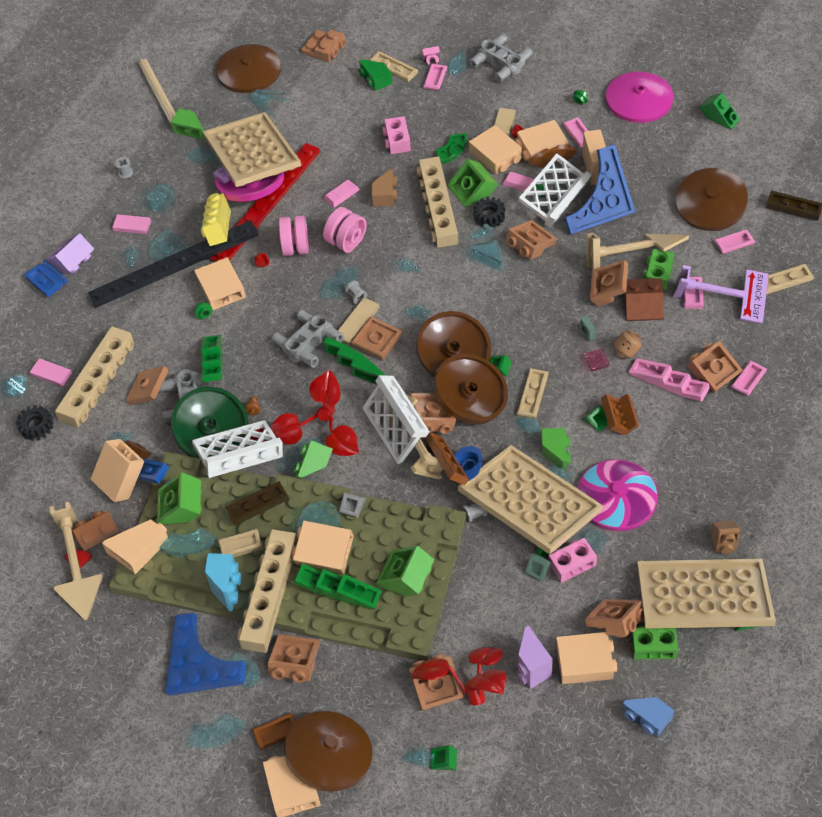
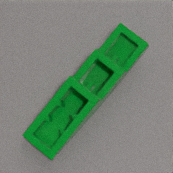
M221 335L203 337L201 346L203 382L222 380L223 357Z
M326 337L324 341L325 352L337 356L338 364L351 368L352 376L377 384L376 379L379 375L386 376L373 362L361 353L339 341Z
M303 563L294 581L295 585L312 592L373 610L382 590L346 574L339 576L326 569L319 571Z

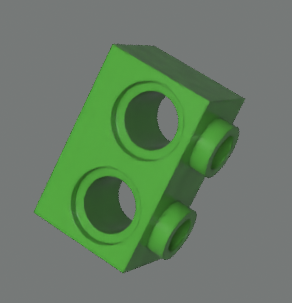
M653 249L652 255L647 258L646 266L648 270H644L643 279L662 278L663 290L667 291L675 253Z
M645 626L637 627L632 632L634 660L677 659L676 628L645 629ZM645 640L648 644H641L639 641ZM660 640H668L670 643L664 644Z

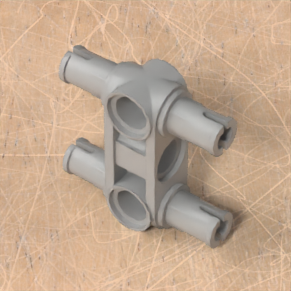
M501 33L494 40H484L478 53L469 60V64L471 67L477 68L482 62L487 61L493 66H497L500 71L494 75V78L498 83H501L506 77L520 73L525 61L533 56V51L530 47H526L519 54L503 46L508 41V37L505 33Z
M301 310L297 314V318L304 325L289 339L278 332L272 336V342L281 347L291 361H303L313 368L318 364L319 359L311 352L326 337L342 342L344 334L334 329L333 325L327 321L324 315L313 316L305 310Z
M184 369L174 378L164 380L160 393L177 390L180 400L186 393L200 387V385L216 381L203 382L202 373L197 374V372ZM174 409L162 411L164 423L171 422Z

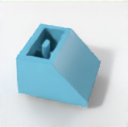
M208 553L205 574L211 591L229 611H233L234 604L238 603L237 585L241 584V573L238 572V563L235 562L233 554Z

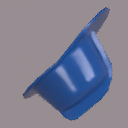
M466 446L458 450L454 455L469 481L479 474L483 466L482 454L478 448Z

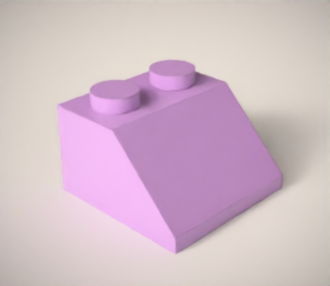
M79 233L63 242L45 261L64 274L69 272L72 274L79 268L78 264L81 261L85 262L91 257L90 253L94 248Z
M527 626L524 630L517 664L519 673H517V676L523 685L527 684L531 689L552 676V658L530 626Z

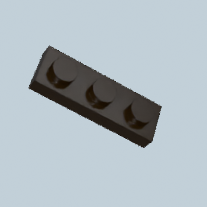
M771 190L766 208L818 221L822 211V203Z
M280 481L226 506L225 509L234 526L288 501L289 498Z

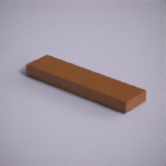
M429 432L424 438L449 479L466 485L469 479L444 438Z

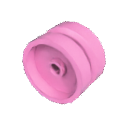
M339 207L330 215L325 224L324 240L333 246H337L340 250L350 253L364 237L367 226L366 220L358 214H353L352 211L345 207Z
M305 215L294 218V227L290 217H280L279 237L283 256H292L294 254V244H296L299 255L309 254Z

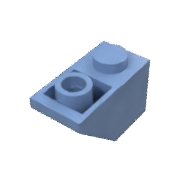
M657 697L625 700L622 706V712H624L623 715L631 722L636 721L641 725L645 733L648 735L653 734L656 737L660 735L674 715V710Z

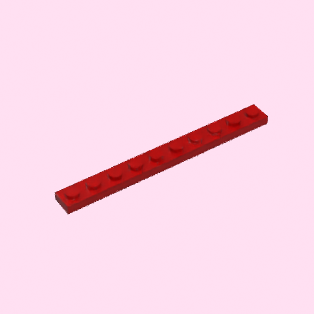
M305 143L296 154L300 159L301 166L293 170L284 171V180L279 188L271 194L258 199L236 226L251 220L257 229L320 153V148ZM245 242L210 257V261L217 262L227 257L230 261Z

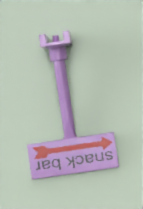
M683 265L675 281V285L678 286L673 297L681 298L685 289L694 290V288L742 298L740 320L763 323L769 274L746 270L744 290L742 291L697 282L696 279L689 278L691 266Z

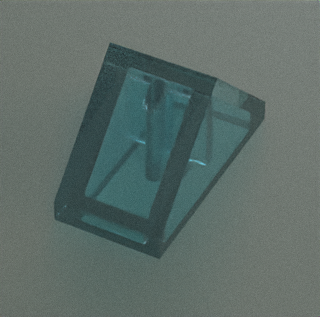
M497 240L471 246V258L502 272L503 256Z

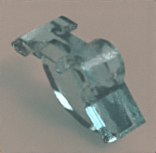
M459 50V56L450 61L449 69L450 74L453 76L467 69L465 52L463 50Z

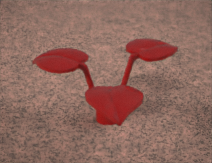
M327 370L322 375L316 377L309 386L311 398L315 402H322V406L317 410V413L299 423L297 415L284 413L277 417L271 425V430L276 438H280L282 443L291 445L299 442L302 438L303 431L300 427L318 417L321 421H329V431L331 434L326 437L325 442L327 447L332 448V453L338 456H352L359 453L357 436L351 427L339 425L333 430L334 418L332 416L336 412L334 405L340 400L341 391L337 378L331 370Z
M481 647L473 650L469 654L468 659L470 663L478 664L477 676L472 677L466 686H464L454 669L448 666V661L445 659H430L421 663L414 670L411 678L412 680H436L447 675L449 671L462 688V693H467L469 704L473 706L481 705L486 701L484 691L504 694L507 675L504 671L488 670L481 674L482 665L497 663L503 656V649L501 647Z

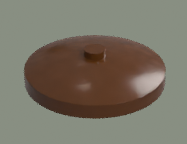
M245 44L234 47L224 53L217 63L216 72L219 82L225 88L238 93H253L269 87L277 80L281 72V63L278 55L272 49L259 44Z
M704 168L691 173L681 182L676 193V208L681 218L689 225L705 231H720L733 226L742 218L748 204V193L743 181L736 174L721 168Z
M446 311L432 316L424 323L417 337L416 351L423 368L435 377L440 365L449 357L457 354H472L489 361L491 342L487 331L475 318L462 312Z
M472 354L451 356L440 365L435 374L434 391L439 403L451 416L462 422L470 424L488 423L497 418L507 404L508 388L504 377L492 363L482 357Z
M318 711L301 717L291 726L284 744V756L290 771L302 783L321 791H342L353 787L366 775L372 760V745L365 730L353 719L337 712Z

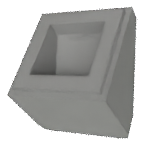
M344 492L339 512L359 517L366 498Z

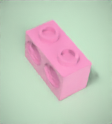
M405 116L385 119V126L382 129L383 136H387V139H385L386 149L390 148L391 154L411 151Z
M585 538L574 540L568 546L556 549L549 555L550 567L560 583L596 566L597 556ZM581 553L584 554V556H578L576 554ZM565 562L566 565H560L558 563Z

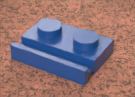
M45 260L41 265L35 266L24 274L25 278L47 298L62 288L61 286L64 283H68L67 279Z

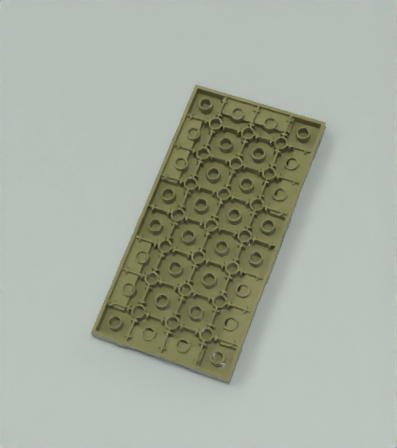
M164 452L160 462L165 463L169 469L159 484L151 483L153 489L138 525L150 519L157 524L158 489L181 472L201 480L200 515L188 523L162 524L167 529L166 533L169 541L136 574L119 563L109 586L113 594L244 622V611L250 605L249 594L251 590L254 591L255 575L260 571V558L262 554L265 555L266 538L270 537L272 529L296 533L297 536L299 526L302 527L303 521L349 529L354 537L344 574L382 590L375 609L338 601L295 585L294 581L301 566L296 565L293 560L274 629L409 659L424 660V662L429 659L465 529L467 512L429 504L427 508L374 498L351 493L349 488L279 474L270 477L235 470L209 478L206 474V467L200 458ZM280 481L288 495V501L234 526L226 512V506ZM344 492L366 498L359 517L339 512ZM258 529L263 549L234 557L235 562L238 563V572L241 573V584L237 585L236 590L238 591V603L234 604L233 611H229L212 593L207 580L205 569L208 553L222 554L218 542L220 539ZM418 545L435 559L431 566V572L424 581V587L417 595L404 596L376 585L392 550ZM267 588V589H265L264 591H265V592L270 591L271 588ZM260 607L258 610H263L266 607Z

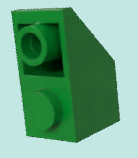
M364 59L359 60V74L361 77L366 78L369 87L372 86L377 91L393 84L392 73L384 63Z
M722 92L709 96L700 105V109L707 119L728 129H732L740 120Z

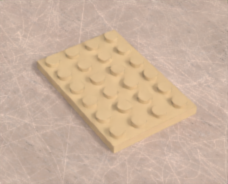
M266 112L203 131L204 138L236 187L244 186L247 183L259 181L301 166L300 159Z
M512 445L481 467L479 474L468 481L466 485H458L460 493L548 554L554 552L602 511L603 505Z
M763 559L637 562L645 629L775 626L776 619Z

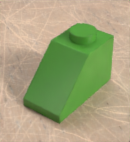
M179 108L171 121L173 133L204 140L203 127L195 112Z

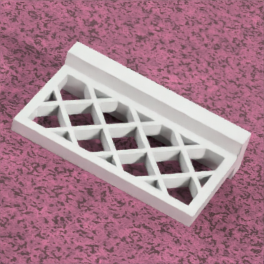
M556 154L519 197L518 201L545 220L544 225L551 228L588 183L592 175L587 171L582 173L560 155ZM558 161L562 164L563 168L555 169L554 162ZM545 173H552L553 179L546 180ZM556 173H564L565 179H557ZM568 173H574L578 177L576 179H569ZM566 183L567 190H560L559 184ZM543 184L544 191H536L535 185ZM547 184H555L556 190H548ZM526 195H534L535 202H529L525 199ZM538 195H545L546 202H539ZM549 195H557L558 201H550ZM540 206H548L549 212L545 214L540 210Z
M379 375L376 379L377 387L362 408L396 463L400 464L405 460L421 437H426L430 431L395 377ZM381 391L384 394V400H381ZM374 402H375V414H374V413L372 412V410L370 409V407L372 406V404H373ZM381 403H384V414H380ZM390 405L393 408V414H389ZM380 416H384L383 428L380 425ZM389 416L393 417V428H389ZM398 417L402 422V428H398ZM389 430H393L392 442L389 439ZM398 431H402V442H398ZM407 431L412 437L409 443L407 442ZM398 444L402 445L400 455L398 453Z
M265 420L192 440L196 452L206 467V474L209 478L283 457L282 441L280 438H276ZM264 428L263 433L257 432L255 430ZM239 434H245L246 437H245V438H242V437H238L237 435H239ZM253 436L259 439L258 441L250 440V437ZM227 439L228 441L227 443L220 442L219 440ZM235 441L241 444L239 446L232 445L231 443ZM208 444L210 446L208 448L201 447L200 445ZM216 446L222 448V450L216 451L213 448Z

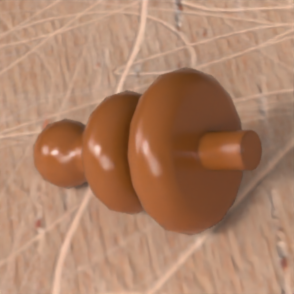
M252 396L245 406L248 415H258L261 411L256 396Z

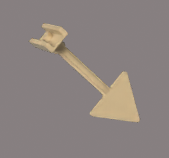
M588 233L586 234L587 268H592L593 273L594 269L600 268V257H606L610 254L639 250L651 246H656L661 251H666L688 240L689 235L645 234L647 240L606 247L600 246V238L597 235Z
M406 395L411 404L414 406L418 400L416 398ZM391 405L389 408V414H393V408ZM389 416V428H393V417ZM419 439L415 448L421 457L411 467L413 473L441 479L442 475L440 472L443 470V467L436 457H432L431 453H428L423 442Z
M66 502L65 509L56 511L54 506L49 508L57 526L63 530L73 581L55 586L54 590L84 620H87L103 576L98 574L82 579L71 529L73 527L72 524L78 523V519L70 502Z

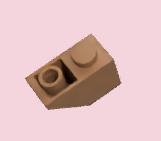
M389 169L372 183L373 207L394 206V200H397V189H394V187H397V176L393 175V169Z
M734 520L712 523L711 535L715 552L729 554L736 551L740 528Z

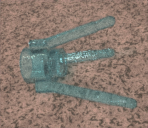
M255 90L252 96V101L256 103L255 107L261 108L273 116L277 115L263 106L269 102V99L291 102V99L271 96L285 95V92Z

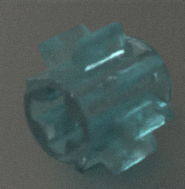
M13 374L4 384L7 387L5 392L11 397L15 395L20 397L28 388V385L25 384L27 379L21 374L17 377Z

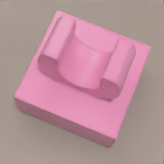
M439 46L422 49L423 60L426 59L428 66L430 65V59H434L435 63L438 64Z

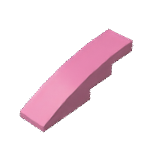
M637 358L629 370V374L679 396L701 402L710 388L709 383L693 380L690 374L673 371L671 365Z

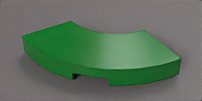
M467 134L450 135L448 143L444 147L436 149V157L440 158L441 164L454 160L463 152L467 143Z

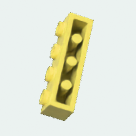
M224 193L210 195L207 198L205 212H203L204 219L202 220L201 233L204 238H207L210 246L227 241L231 210Z

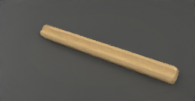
M140 59L139 66L171 124L176 112L147 59Z

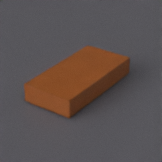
M292 713L252 729L260 750L286 739L289 729L296 722Z

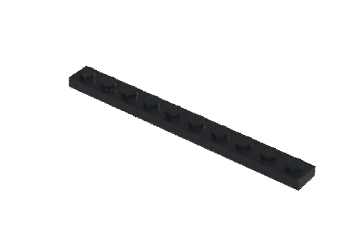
M250 220L228 230L226 242L210 246L208 240L202 241L89 291L88 294L94 307L97 308L259 236L258 231Z

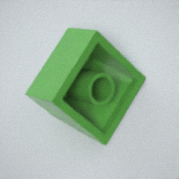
M467 159L447 186L465 207H468L480 201L481 198L490 196L498 186V183L481 163Z
M181 472L158 489L157 523H188L199 516L201 512V480Z
M418 545L392 550L376 585L404 596L417 595L422 591L424 581L431 572V566L435 559Z

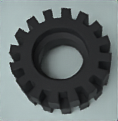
M486 197V200L481 198L480 201L474 204V221H476L477 225L480 224L482 228L486 226V229H489V226H492V228H495V225L500 226L505 219L504 203H500V199L495 200V197H492V199ZM486 210H493L496 212L493 215L483 214V212Z
M33 405L32 409L29 406L26 407L27 411L24 409L21 411L22 415L18 414V419H16L17 427L25 439L28 440L30 438L31 441H34V438H36L38 441L40 436L45 438L47 437L45 433H51L50 429H53L54 424L49 411L46 408L43 409V406L39 405L37 408L36 405ZM32 420H42L38 426L28 427Z

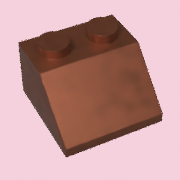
M662 278L627 279L626 293H623L626 320H664Z

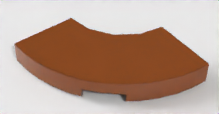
M557 145L556 148L549 150L546 148L538 152L530 159V162L539 168H544L556 154L568 161L577 150L571 145Z

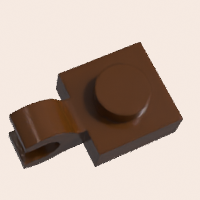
M129 440L125 441V444L139 457L147 459L152 453L139 443Z

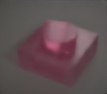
M603 348L585 353V360L591 372L609 367L610 362Z

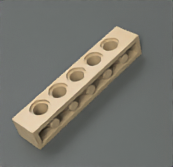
M440 158L420 159L419 167H416L418 178L421 177L422 179L419 180L420 189L424 190L422 193L423 202L427 203L425 205L426 215H430L428 222L429 228L433 229V232H431L432 241L436 242L437 248L457 245L458 232Z
M111 326L55 410L59 421L79 428L81 423L87 420L88 412L96 406L98 397L106 391L107 383L115 377L118 366L124 363L128 351H132L134 347V341L130 332Z
M272 529L270 537L266 538L265 555H261V568L256 573L254 579L255 588L249 594L250 605L244 611V625L238 631L237 639L240 641L242 649L267 653L293 563L292 550L298 543L296 533ZM267 588H271L270 591H267V592L264 591V590L267 589ZM260 607H266L263 610H258ZM260 625L258 629H252L254 626Z

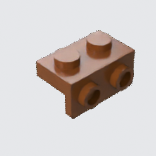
M608 394L601 397L602 408L610 430L625 435L639 426L630 395L625 394L620 399Z
M101 510L93 514V519L87 523L85 520H82L74 525L75 529L72 530V533L75 535L83 551L120 532L108 511L104 513Z

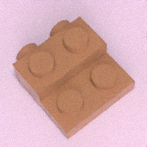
M331 29L328 33L316 30L301 49V52L330 62L333 58L337 57L340 48H344L346 39L343 33Z
M533 220L508 229L505 241L509 247L518 250L522 257L532 260L541 256L544 249L555 245L557 238Z
M625 259L593 270L590 300L597 307L614 302V296L626 293L628 263Z
M720 341L714 345L710 342L702 349L704 351L702 354L699 355L697 352L690 357V363L687 365L698 380L702 379L704 382L709 383V389L712 393L743 371Z
M435 393L410 394L411 397L418 400L413 407L430 432L440 431L442 434H447L453 431L456 418L445 411Z
M604 599L585 619L586 626L596 627L597 629L606 628L607 635L625 637L629 632L636 630V625L639 621H644L642 603L639 600Z
M279 634L268 661V675L277 680H281L283 677L291 678L297 683L310 681L315 668V658L320 646V640Z
M444 654L432 657V659L447 660L448 666H451L455 671L451 656L445 657ZM424 660L412 663L413 668L409 669L410 676H412L414 670L421 663H423ZM449 671L447 675L436 680H412L422 711L463 698L461 687Z

